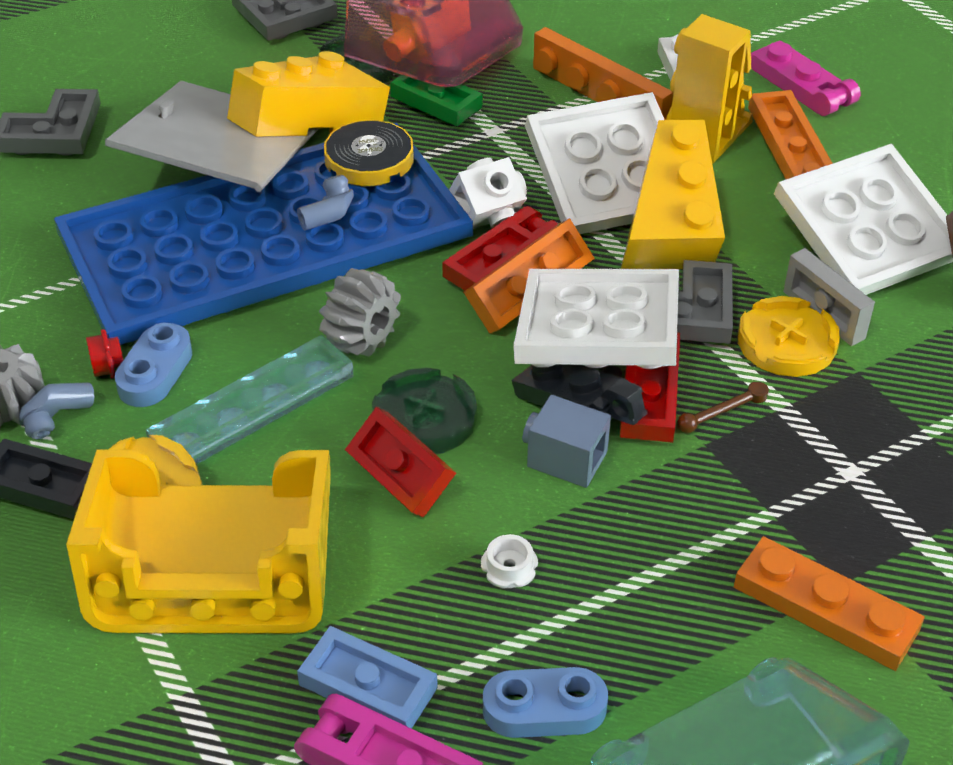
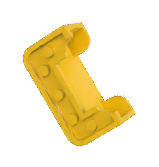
M96 450L66 543L80 612L84 620L94 628L111 633H301L315 628L322 618L325 597L331 476L329 450H297L280 456L274 464L273 486L160 485L156 465L148 456L132 450Z

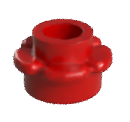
M101 329L100 335L86 337L94 377L110 374V378L114 379V368H118L123 362L118 336L108 338L106 330Z

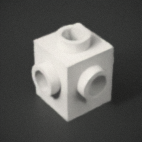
M509 157L493 162L492 158H484L472 163L467 167L466 171L458 173L449 189L473 220V229L487 224L494 228L519 211L527 199L525 180L519 171H515Z

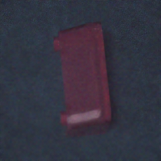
M347 0L344 56L433 85L454 87L463 84L522 44L524 26L510 0Z

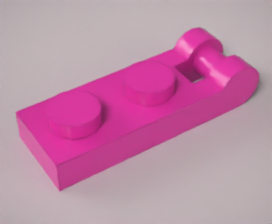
M779 40L751 52L752 70L783 91L791 90L798 101L821 116H827L836 112L839 105L849 106L860 99L861 91L857 82L853 79L842 81L822 68L818 63L811 61L794 50L787 43Z
M330 694L318 710L320 719L314 728L304 729L294 744V750L297 755L309 765H483V762L339 694ZM353 733L347 743L337 739L340 734Z

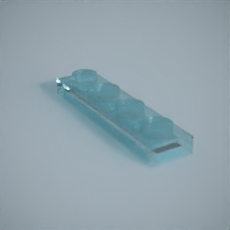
M320 335L147 428V437L150 438L149 435H162L181 444L195 460L196 464L354 377L353 362L328 339Z

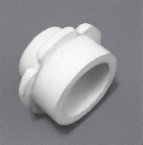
M511 534L502 535L492 540L481 558V569L487 572V580L500 588L526 586L534 579V569L538 566V558L531 544L523 537Z

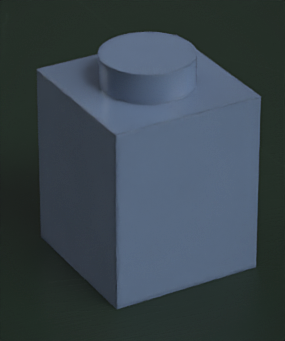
M550 395L539 413H531L524 427L522 440L528 444L527 467L587 488L608 452L611 415Z

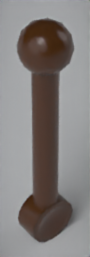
M752 382L745 393L694 415L691 413L682 414L677 420V426L684 433H692L696 430L698 424L747 402H765L768 397L769 388L762 382Z

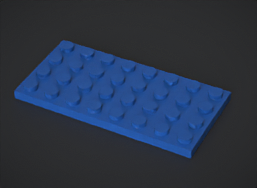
M324 143L300 149L260 192L251 187L206 175L54 217L57 233L101 328L106 330L108 338L118 336L120 345L138 340L144 331L159 323H173L184 326L263 300L335 279L337 276H344L351 268L365 270L473 236V220L414 144V163L405 175L400 177L399 172L394 176H390L389 183L380 186L348 184L349 189H353L354 197L346 214L337 221L306 231L300 225L297 208L322 201L323 197L326 196V191L323 188L324 180L336 176L335 171L331 170L329 172L325 166Z

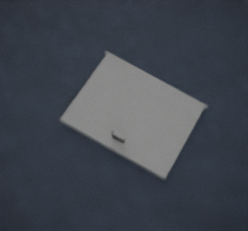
M180 81L106 138L105 146L251 187L260 192L319 128H309L307 136L256 137L227 119L230 94Z

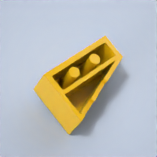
M701 14L692 24L679 32L675 42L674 51L678 54L677 67L670 83V90L674 92L673 102L666 120H705L712 164H714L753 122L752 113L745 111L744 99L749 101L752 97V87L744 84V72L749 73L751 70V35L748 29Z
M323 51L319 53V56L308 58L290 56L287 58V61L276 63L258 61L253 66L234 69L227 119L256 137L307 136L309 128H330L329 133L342 125L359 120L383 121L390 87L344 62L342 55L329 51Z
M705 120L658 121L620 269H683L684 260L716 262L725 239Z

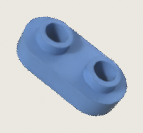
M159 323L143 332L115 372L118 395L124 403L134 407H147L160 402L167 396L192 357L190 336L184 327L173 323Z
M569 667L504 671L493 676L484 688L483 717L487 725L494 732L510 738L586 734L598 728L604 721L607 712L608 690L600 676L585 668ZM568 692H580L585 694V696L573 697ZM518 694L523 696L520 700H510L505 697Z

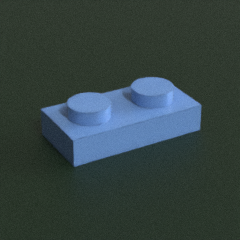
M332 626L327 629L297 670L300 686L325 698L330 694L342 695L411 729L438 688L436 673Z

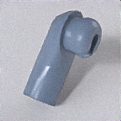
M337 175L324 180L323 188L326 191V196L323 197L322 201L297 208L298 219L304 231L337 221L346 214L354 195L353 189H349L348 179L344 175Z
M89 382L48 384L21 408L19 423L25 427L27 436L33 439L47 437L50 435V431H53L55 428L52 417L59 410L90 408L93 405L95 398L94 389Z

